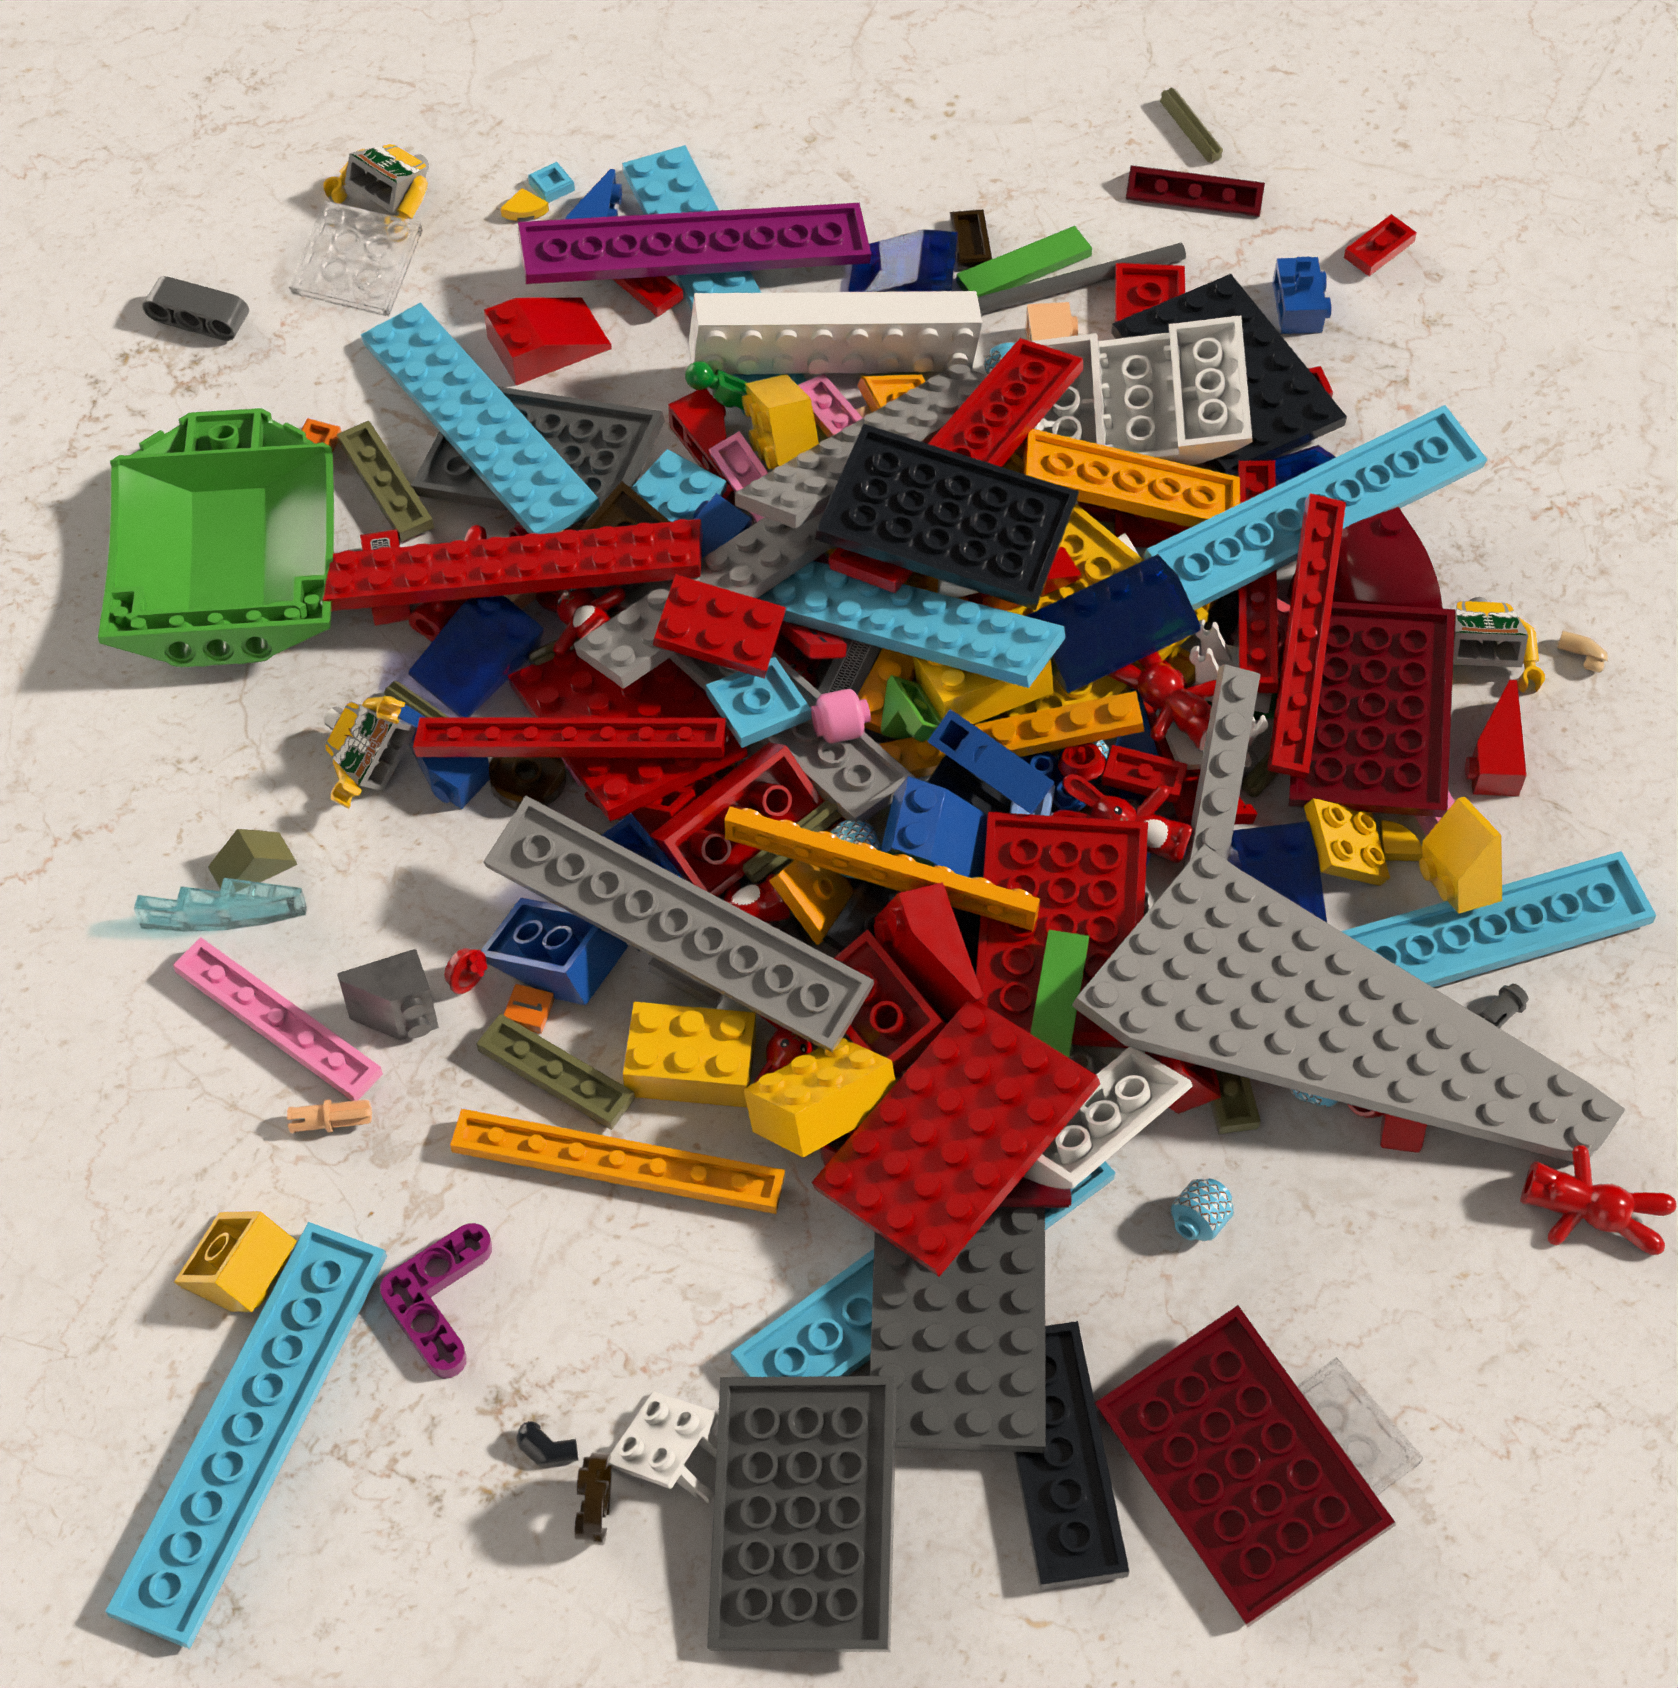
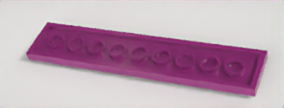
M860 203L518 222V236L526 284L870 264L871 250Z

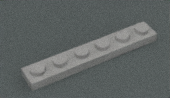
M1227 664L1218 668L1191 821L1193 829L1187 845L1183 869L1204 844L1228 861L1260 673Z

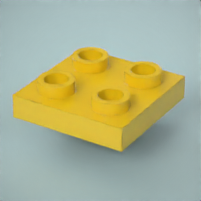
M1315 798L1304 805L1321 873L1381 886L1390 879L1372 812H1359L1340 804Z

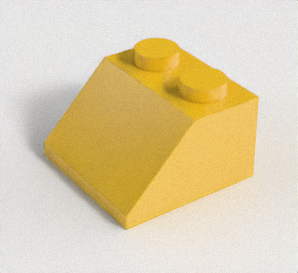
M1465 796L1457 798L1422 841L1423 858L1419 860V868L1423 878L1434 885L1442 900L1448 901L1460 914L1502 901L1501 834Z
M261 1211L219 1212L174 1280V1283L231 1312H252L266 1299L268 1286L275 1275L284 1269L297 1240Z

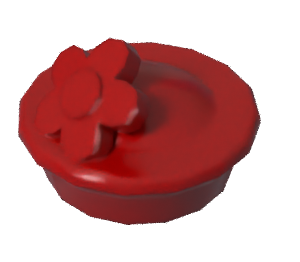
M1092 743L1066 747L1058 760V769L1064 777L1068 774H1076L1088 782L1103 774L1106 767V758L1099 748Z
M463 948L458 950L448 961L444 977L445 981L450 985V990L455 994L469 992L484 976V971L487 970L488 966L486 964V956L481 950Z

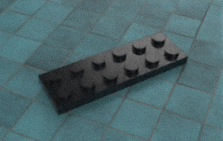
M1078 1321L1045 1326V1452H1014L1040 1590L1126 1578L1130 1572Z

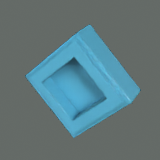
M558 162L528 175L530 186L541 199L548 203L575 191L574 181Z

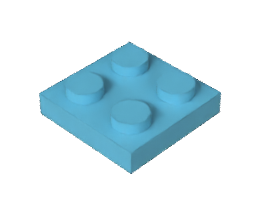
M666 449L631 489L669 521L673 522L679 519L694 520L693 515L698 506L704 500L709 502L716 493L722 496L727 491L726 480Z
M776 657L771 658L765 679L739 671L706 685L708 698L720 716L726 718L727 726L741 748L811 720V708Z

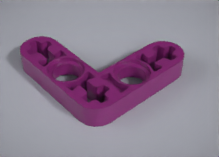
M468 1223L454 1230L389 1272L380 1284V1293L386 1308L429 1369L441 1378H452L458 1375L466 1365L467 1356L462 1341L431 1297L489 1259L492 1253L491 1237L488 1230L477 1223ZM469 1238L474 1242L479 1241L480 1249L474 1251L470 1247L466 1248L465 1241ZM450 1249H454L455 1255L459 1254V1264H455L454 1257L449 1251ZM431 1260H445L448 1263L447 1271L439 1277H432L426 1274L425 1267ZM399 1284L402 1288H407L409 1298L413 1303L408 1309L401 1296L398 1294L394 1295V1286ZM421 1314H428L435 1318L433 1328L425 1333L416 1332L411 1328L413 1320ZM440 1338L445 1350L448 1353L453 1352V1362L447 1363L444 1359L440 1360L437 1347L434 1344L436 1340Z

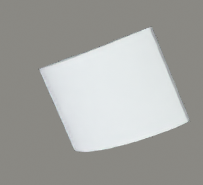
M1241 315L1169 324V333L1098 341L1097 333L1032 341L1083 358L1084 369L1034 428L1036 430L1190 466L1224 456L1252 443Z
M1071 1045L1069 1058L1097 1075L1101 1084L1023 1177L1049 1187L1061 1189L1074 1188L1192 1087L1191 1080L1135 1048L1129 1047L1123 1051L1120 1048ZM912 1064L901 1072L902 1076L912 1066Z

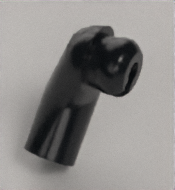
M534 1421L525 1422L519 1427L516 1437L518 1446L536 1464L550 1465L579 1460L576 1439L553 1442L541 1430V1426Z

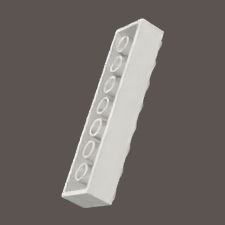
M976 291L694 293L689 350L691 363L695 361L706 362L712 368L713 374H715L717 369L728 374L745 375L943 372L955 364L967 365L972 370L982 327V318Z

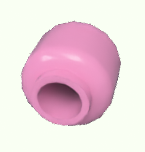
M852 689L822 694L817 698L816 705L811 706V718L816 736H823L829 744L861 737L864 733V723L871 721L867 700H859L858 695Z

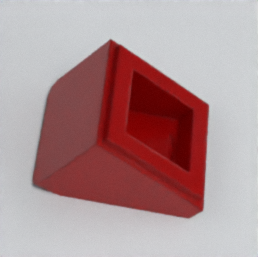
M1384 1113L1381 1120L1380 1146L1385 1149L1418 1153L1423 1146L1427 1124Z

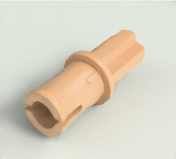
M330 1099L325 1100L324 1104L292 1106L287 1109V1120L304 1119L293 1120L292 1123L288 1124L290 1133L319 1129L333 1132L334 1128L369 1124L372 1121V1107L368 1100L332 1103Z

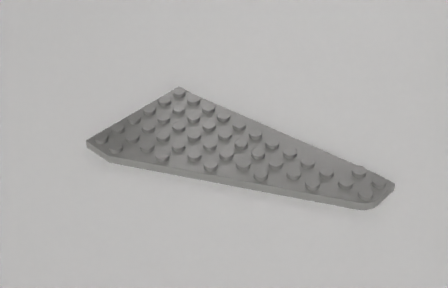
M1205 844L1080 992L1072 1004L1075 1009L1125 1046L1566 1161H1573L1572 1151L1577 1145L1586 1146L1591 1157L1603 1145L1625 1111V1108L1587 1081L1241 871Z

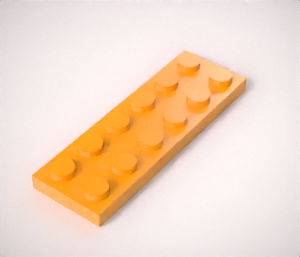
M1032 429L1024 440L1023 474L1079 491L1077 501L1193 527L1240 504V477L1036 429Z

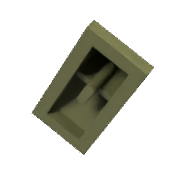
M237 829L209 864L208 868L224 897L228 899L296 866L297 862L279 832Z

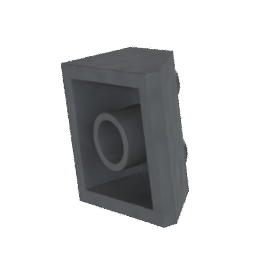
M416 949L337 973L347 1012L351 1020L398 1040L409 1037L419 1038L428 1034L431 1030L439 1028L430 987Z

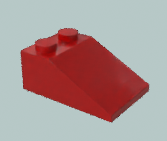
M582 297L513 298L484 309L487 338L516 386L612 349L610 341Z
M943 882L898 893L874 918V933L878 942L884 946V949L916 987L948 1021L955 1016L967 1001L973 1003L983 998Z
M867 930L833 958L873 979L874 986L854 1017L846 1034L853 1043L891 1059L896 1078L918 1059L947 1023L872 933Z

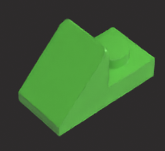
M891 675L887 680L881 733L898 740L913 737L921 742L928 741L942 721L941 717L920 684Z

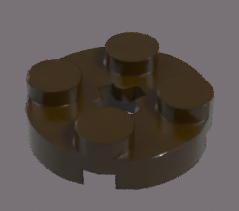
M492 757L489 763L492 794L501 803L516 810L525 796L548 806V804L554 802L561 795L566 785V770L562 757ZM530 769L535 770V777L532 779H521V775L518 774L520 771L527 773Z
M591 1453L590 1457H584L583 1466L579 1467L577 1495H585V1498L581 1502L580 1512L576 1514L574 1534L575 1540H584L585 1544L604 1545L606 1540L607 1528H602V1517L605 1518L606 1515H609L612 1465H608L611 1454Z

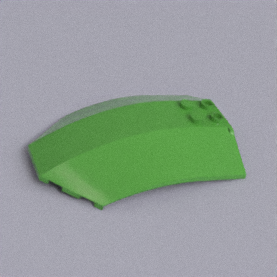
M262 408L187 413L178 419L179 426L166 434L160 430L140 442V449L131 455H119L110 460V539L106 583L98 633L100 644L163 661L175 667H206L209 665L246 664L267 661L273 655L330 629L331 601H323L329 565L333 561L334 553L332 447L323 442L315 444L307 439L304 431L287 422L281 425L272 420L271 413Z

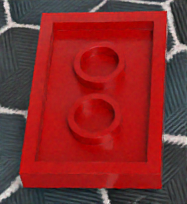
M675 574L654 635L653 646L765 679L786 607Z

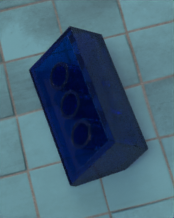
M1159 554L1026 615L1027 617L1064 626L1066 638L1050 660L1052 675L1067 693L1201 631L1200 623L1179 576Z

